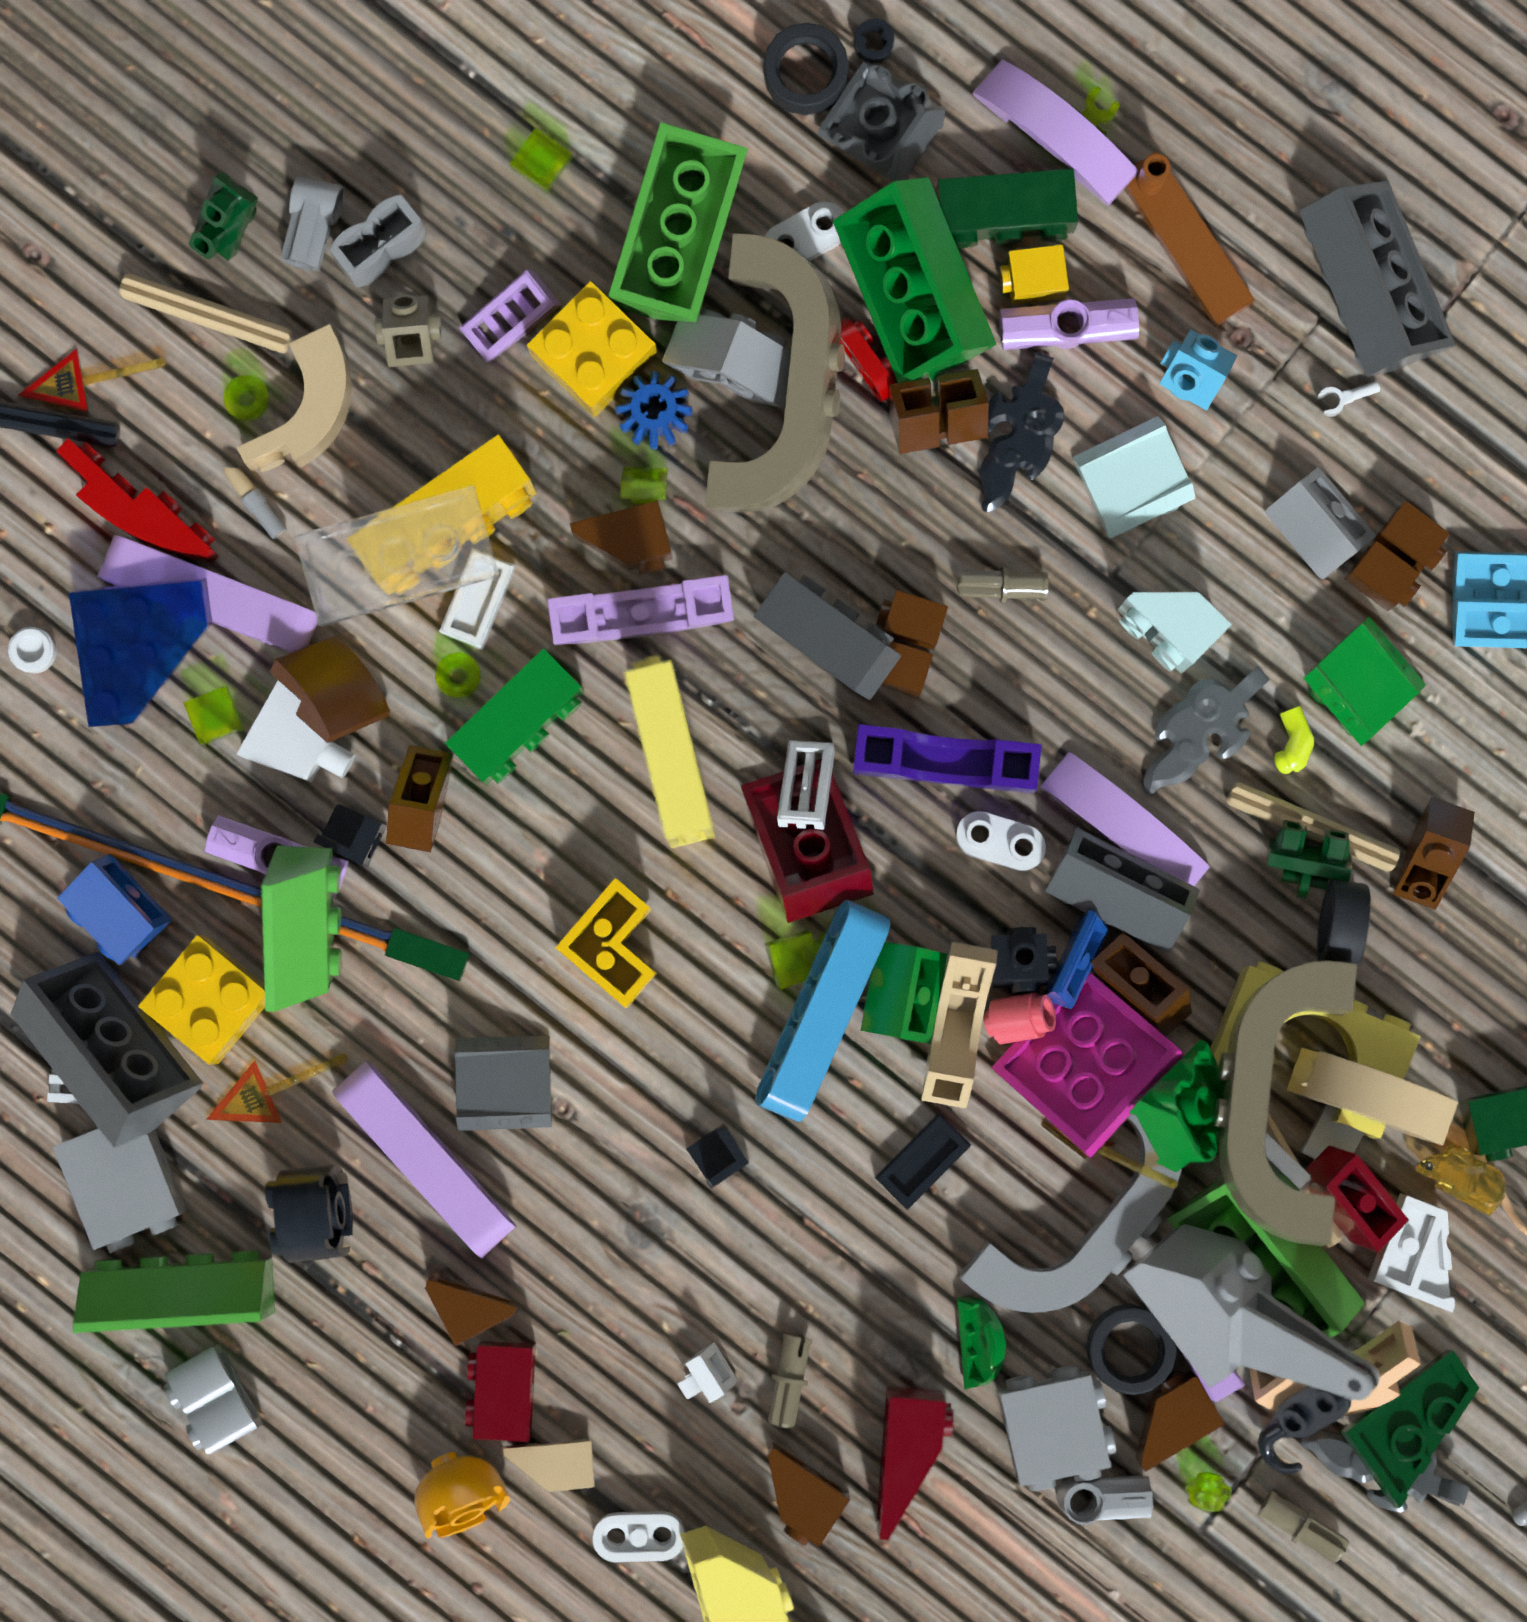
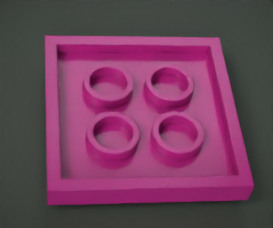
M1089 973L1072 1009L1053 1003L1056 1014V1025L1053 1031L1046 1032L1042 1038L1015 1042L992 1066V1069L1091 1158L1129 1117V1112L1137 1102L1184 1054L1114 992Z

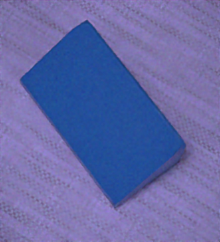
M1089 910L1077 921L1057 964V973H1053L1043 994L1049 996L1052 1003L1068 1009L1074 1007L1092 968L1091 961L1098 955L1109 931L1095 911Z

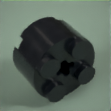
M339 1165L282 1170L278 1173L276 1180L267 1181L265 1198L268 1208L273 1209L275 1227L270 1229L269 1234L270 1248L273 1255H283L287 1262L293 1263L346 1257L349 1254L350 1247L342 1246L344 1236L353 1235L352 1201L348 1183L339 1184L336 1174L344 1173Z

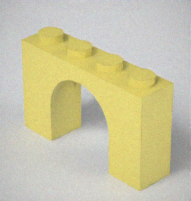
M1259 961L1256 968L1250 965L1242 968L1210 1048L1218 1065L1222 1052L1228 1053L1231 1031L1238 1013L1245 1002L1263 984L1284 971ZM1356 1000L1353 1003V1010L1344 1015L1309 1011L1293 1014L1286 1020L1288 1021L1297 1016H1311L1325 1021L1342 1037L1350 1061L1403 1080L1421 1037L1410 1032L1411 1024L1400 1018L1385 1014L1383 1020L1366 1014L1368 1006ZM1337 1107L1331 1120L1339 1125H1347L1364 1132V1136L1371 1139H1381L1386 1126Z

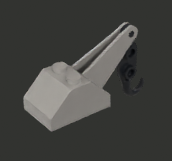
M1183 1224L1165 1236L1124 1274V1277L1209 1388L1227 1378L1239 1365L1308 1385L1286 1398L1280 1404L1271 1423L1267 1424L1259 1434L1258 1448L1260 1455L1266 1464L1280 1473L1293 1474L1302 1470V1464L1299 1462L1286 1463L1281 1460L1274 1450V1443L1282 1438H1307L1343 1417L1350 1409L1352 1400H1365L1379 1385L1380 1375L1374 1365L1343 1347L1271 1296L1272 1278L1264 1269L1260 1259L1251 1252L1243 1240Z

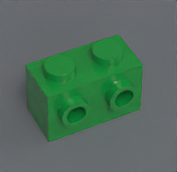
M884 942L871 972L860 1031L931 1044L948 954L920 947Z

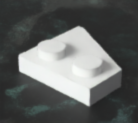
M1400 1193L1396 1204L1409 1221L1377 1253L1368 1279L1453 1312L1455 1301L1454 1297L1450 1296L1448 1270H1452L1451 1251L1447 1247V1236L1449 1235L1448 1212Z

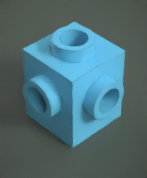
M1190 329L1182 344L1173 340L1160 364L1168 369L1159 384L1169 389L1177 398L1188 400L1207 411L1238 355L1220 346L1214 338L1208 335H1200Z

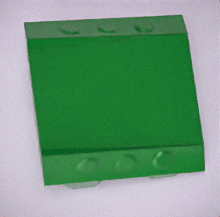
M1369 616L1348 633L1303 677L1308 684V693L1316 702L1325 704L1339 720L1340 727L1349 736H1352L1360 746L1370 740L1426 686L1424 681Z
M1199 1040L1129 1112L1137 1116L1159 1159L1155 1163L1176 1173L1189 1162L1212 1161L1218 1149L1216 1134L1220 1132V1127L1214 1126V1109L1217 1099H1223L1225 1081L1219 1080V1065L1207 1042Z

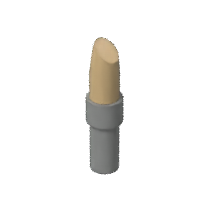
M223 468L230 484L241 497L242 504L250 514H254L270 537L276 539L282 535L287 528L267 503L268 499L262 491L253 485L240 468Z

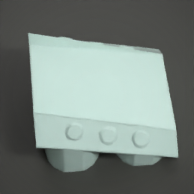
M1159 416L1073 457L1074 464L1109 539L1135 529L1138 525L1159 515L1169 514L1177 510L1180 505L1195 499L1193 484L1189 480L1167 432L1166 424Z

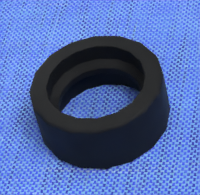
M807 22L790 25L776 34L766 49L763 63L766 90L777 105L790 113L804 116L822 113L837 102L846 87L849 71L846 48L838 36L824 26ZM802 44L818 46L831 59L833 68L831 79L825 88L815 94L803 95L795 93L787 88L781 79L779 71L781 59L794 46Z
M1335 879L1330 880L1323 897L1318 925V962L1357 964V968L1360 965L1364 955L1370 923L1371 894L1368 885Z
M1131 1303L1113 1306L1099 1315L1089 1329L1086 1343L1088 1362L1097 1377L1114 1391L1130 1395L1150 1392L1164 1383L1173 1370L1177 1354L1175 1342L1150 1309ZM1131 1321L1148 1327L1156 1337L1158 1344L1157 1358L1152 1367L1143 1374L1136 1376L1122 1375L1113 1370L1106 1361L1104 1353L1105 1340L1110 1331L1121 1323Z

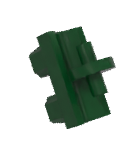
M221 171L213 179L195 230L188 243L189 246L206 259L210 260L219 254L227 261L231 260L237 254L248 224L252 222L256 215V203L259 197L244 187H236L231 182L229 176Z
M1283 820L1276 839L1270 838L1267 851V866L1283 869L1281 881L1298 884L1297 898L1306 899L1309 887L1326 890L1329 878L1349 882L1352 871V857L1349 855V833L1334 829L1325 830L1322 846L1318 848L1304 845L1307 834L1306 825Z

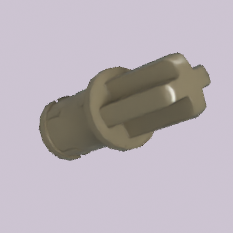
M1001 567L1000 571L961 570L957 576L956 588L958 595L961 597L999 598L1000 603H1005L1007 599L1046 601L1048 596L1049 580L1047 572L1008 571L1007 567Z
M783 1334L777 1374H772L771 1379L776 1381L768 1421L777 1427L793 1428L796 1422L802 1386H807L808 1381L804 1380L812 1339Z
M1271 1490L1263 1501L1257 1516L1263 1517L1292 1536L1291 1541L1295 1544L1301 1541L1333 1562H1337L1342 1558L1349 1544L1346 1537L1314 1518L1312 1510L1305 1512L1276 1494L1277 1492Z

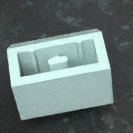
M1133 592L1117 609L1123 616L1119 622L1124 629L1138 640L1143 636L1155 648L1151 652L1154 658L1168 671L1176 668L1180 673L1189 668L1232 625L1199 592Z

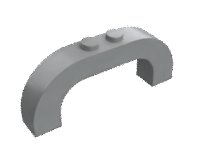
M1130 1114L1127 1120L1135 1130L1140 1146L1137 1169L1118 1196L1064 1260L1044 1268L1025 1267L1015 1263L990 1242L986 1241L958 1276L985 1299L1015 1311L1047 1312L1076 1303L1095 1290L1110 1272L1118 1275L1133 1257V1253L1129 1249L1139 1236L1146 1240L1159 1226L1162 1218L1158 1213L1171 1197L1181 1175V1170L1176 1173L1155 1163L1159 1159L1137 1116Z

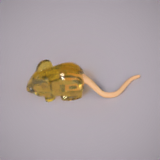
M1458 1145L1449 1146L1443 1152L1430 1155L1416 1165V1172L1428 1178L1438 1180L1434 1187L1454 1197L1456 1196L1457 1200L1481 1213L1490 1216L1501 1204L1512 1223L1527 1236V1226L1521 1221L1506 1193V1181L1501 1171L1489 1162L1475 1159L1469 1149Z

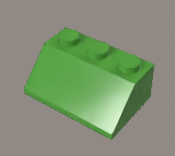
M276 847L262 883L265 1011L275 1012L328 993L333 976H340L342 950L341 948H334V935H339L341 929V908L333 907V893H339L341 870L340 865H333L332 848Z

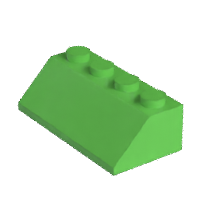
M660 122L609 292V299L620 310L657 320L697 322L748 148Z
M1223 1175L1167 1218L1174 1229L1187 1224L1243 1240L1251 1252L1260 1259L1264 1269L1271 1276V1296L1330 1338L1341 1333L1366 1304L1321 1246L1302 1244L1279 1238L1265 1231L1249 1219L1232 1198Z
M259 1250L232 1252V1260L214 1261V1253L186 1255V1263L168 1264V1256L140 1258V1266L122 1267V1259L94 1261V1269L80 1273L73 1318V1333L261 1322L275 1313L273 1259L260 1258Z

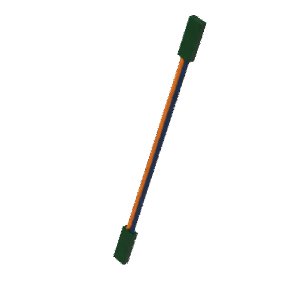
M0 793L1 825L3 821H9L106 855L112 854L115 858L263 908L262 888L12 803L10 796ZM341 916L340 935L381 948L385 952L384 956L457 981L462 980L470 953L394 928L393 931H385Z

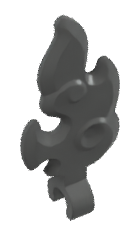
M1258 666L1232 691L1217 680L1205 679L1197 682L1189 690L1186 699L1174 705L1164 714L1158 723L1155 738L1158 741L1168 738L1171 741V746L1152 761L1147 768L1144 777V791L1147 795L1154 794L1161 787L1178 784L1189 779L1196 772L1198 766L1209 757L1210 749L1207 740L1209 734L1217 733L1221 737V747L1217 752L1219 759L1228 758L1243 747L1251 733L1249 729L1238 726L1239 719L1249 716V711L1244 703L1270 680Z
M1318 1431L1307 1438L1301 1439V1446L1314 1452L1323 1465L1333 1474L1340 1477L1353 1478L1360 1483H1366L1373 1479L1344 1437L1332 1432ZM1434 1451L1430 1457L1432 1459L1431 1463L1423 1474H1419L1407 1494L1412 1495L1417 1502H1422L1427 1494H1431L1456 1506L1464 1505L1470 1487L1434 1475L1437 1464V1457ZM1369 1489L1367 1491L1368 1498L1383 1509L1405 1512L1408 1508L1406 1502H1404L1400 1509L1394 1508L1381 1489Z

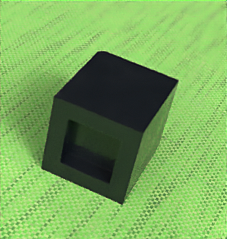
M338 804L335 806L322 835L317 834L313 842L324 848H332L333 852L368 867L387 826Z
M725 1123L686 1148L711 1189L750 1162Z

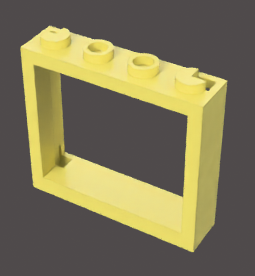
M660 656L648 657L646 660L633 663L634 670L625 672L666 840L671 848L716 838L671 661L662 663Z

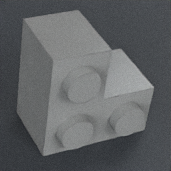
M702 309L696 323L677 321L662 362L693 380L721 384L751 402L782 407L787 394L791 351L785 348L786 340L768 332H758L755 330L757 323L745 316L732 313L730 319H727L714 311Z

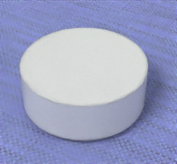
M26 627L20 629L12 636L8 645V654L11 662L17 668L27 673L35 674L47 670L54 663L57 647L52 636L46 631L37 627Z

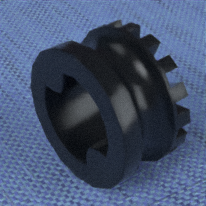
M878 18L862 22L857 27L854 35V50L858 57L871 64L882 63L883 60H887L894 48V32L891 26ZM870 31L882 33L881 42L885 45L884 48L878 51L868 50L866 48L867 40L863 36Z

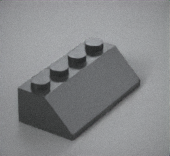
M1389 181L1341 187L1299 210L1304 222V233L1309 242L1313 244L1321 264V275L1331 288L1338 306L1339 319L1349 332L1355 347V358L1364 369L1366 377L1392 372L1456 346Z
M96 952L23 979L10 1015L115 1148L151 1133L200 1090L203 1082L155 1021L138 1007L139 1001L100 952Z

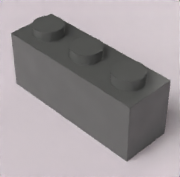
M784 572L753 617L852 690L871 700L902 656L889 647L894 638L873 623L869 625L867 630L855 622L859 616L858 612L838 598L833 605L821 598L826 589L803 574L798 581Z
M1076 828L1058 860L1045 892L1057 897L1065 904L1073 905L1085 912L1089 910L1095 911L1105 924L1113 925L1139 938L1143 943L1154 946L1166 953H1169L1191 917L1200 891L1199 888L1079 828Z

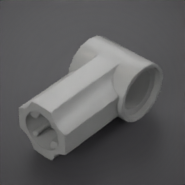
M300 175L296 177L289 203V213L292 216L281 255L283 263L307 271H320L331 225H336L341 213L344 186Z
M1147 1475L1105 1477L1081 1482L1074 1481V1476L1061 1482L1057 1489L1056 1498L1058 1506L1070 1520L1077 1524L1087 1525L1094 1523L1096 1520L1148 1518L1152 1516L1153 1495L1150 1478ZM1081 1489L1089 1490L1091 1494L1089 1505L1080 1511L1072 1510L1070 1506L1072 1495Z

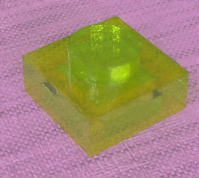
M534 128L509 163L510 169L547 194L573 156L567 149Z
M623 467L621 498H630L631 502L641 505L657 501L658 499L666 500L668 468Z
M227 686L183 702L201 746L245 729Z

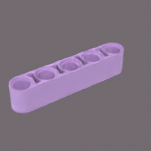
M117 535L113 536L97 576L113 585L289 653L309 645L320 614Z
M364 1061L332 1090L339 1103L476 1255L481 1258L485 1256L516 1227L502 1207L369 1061Z

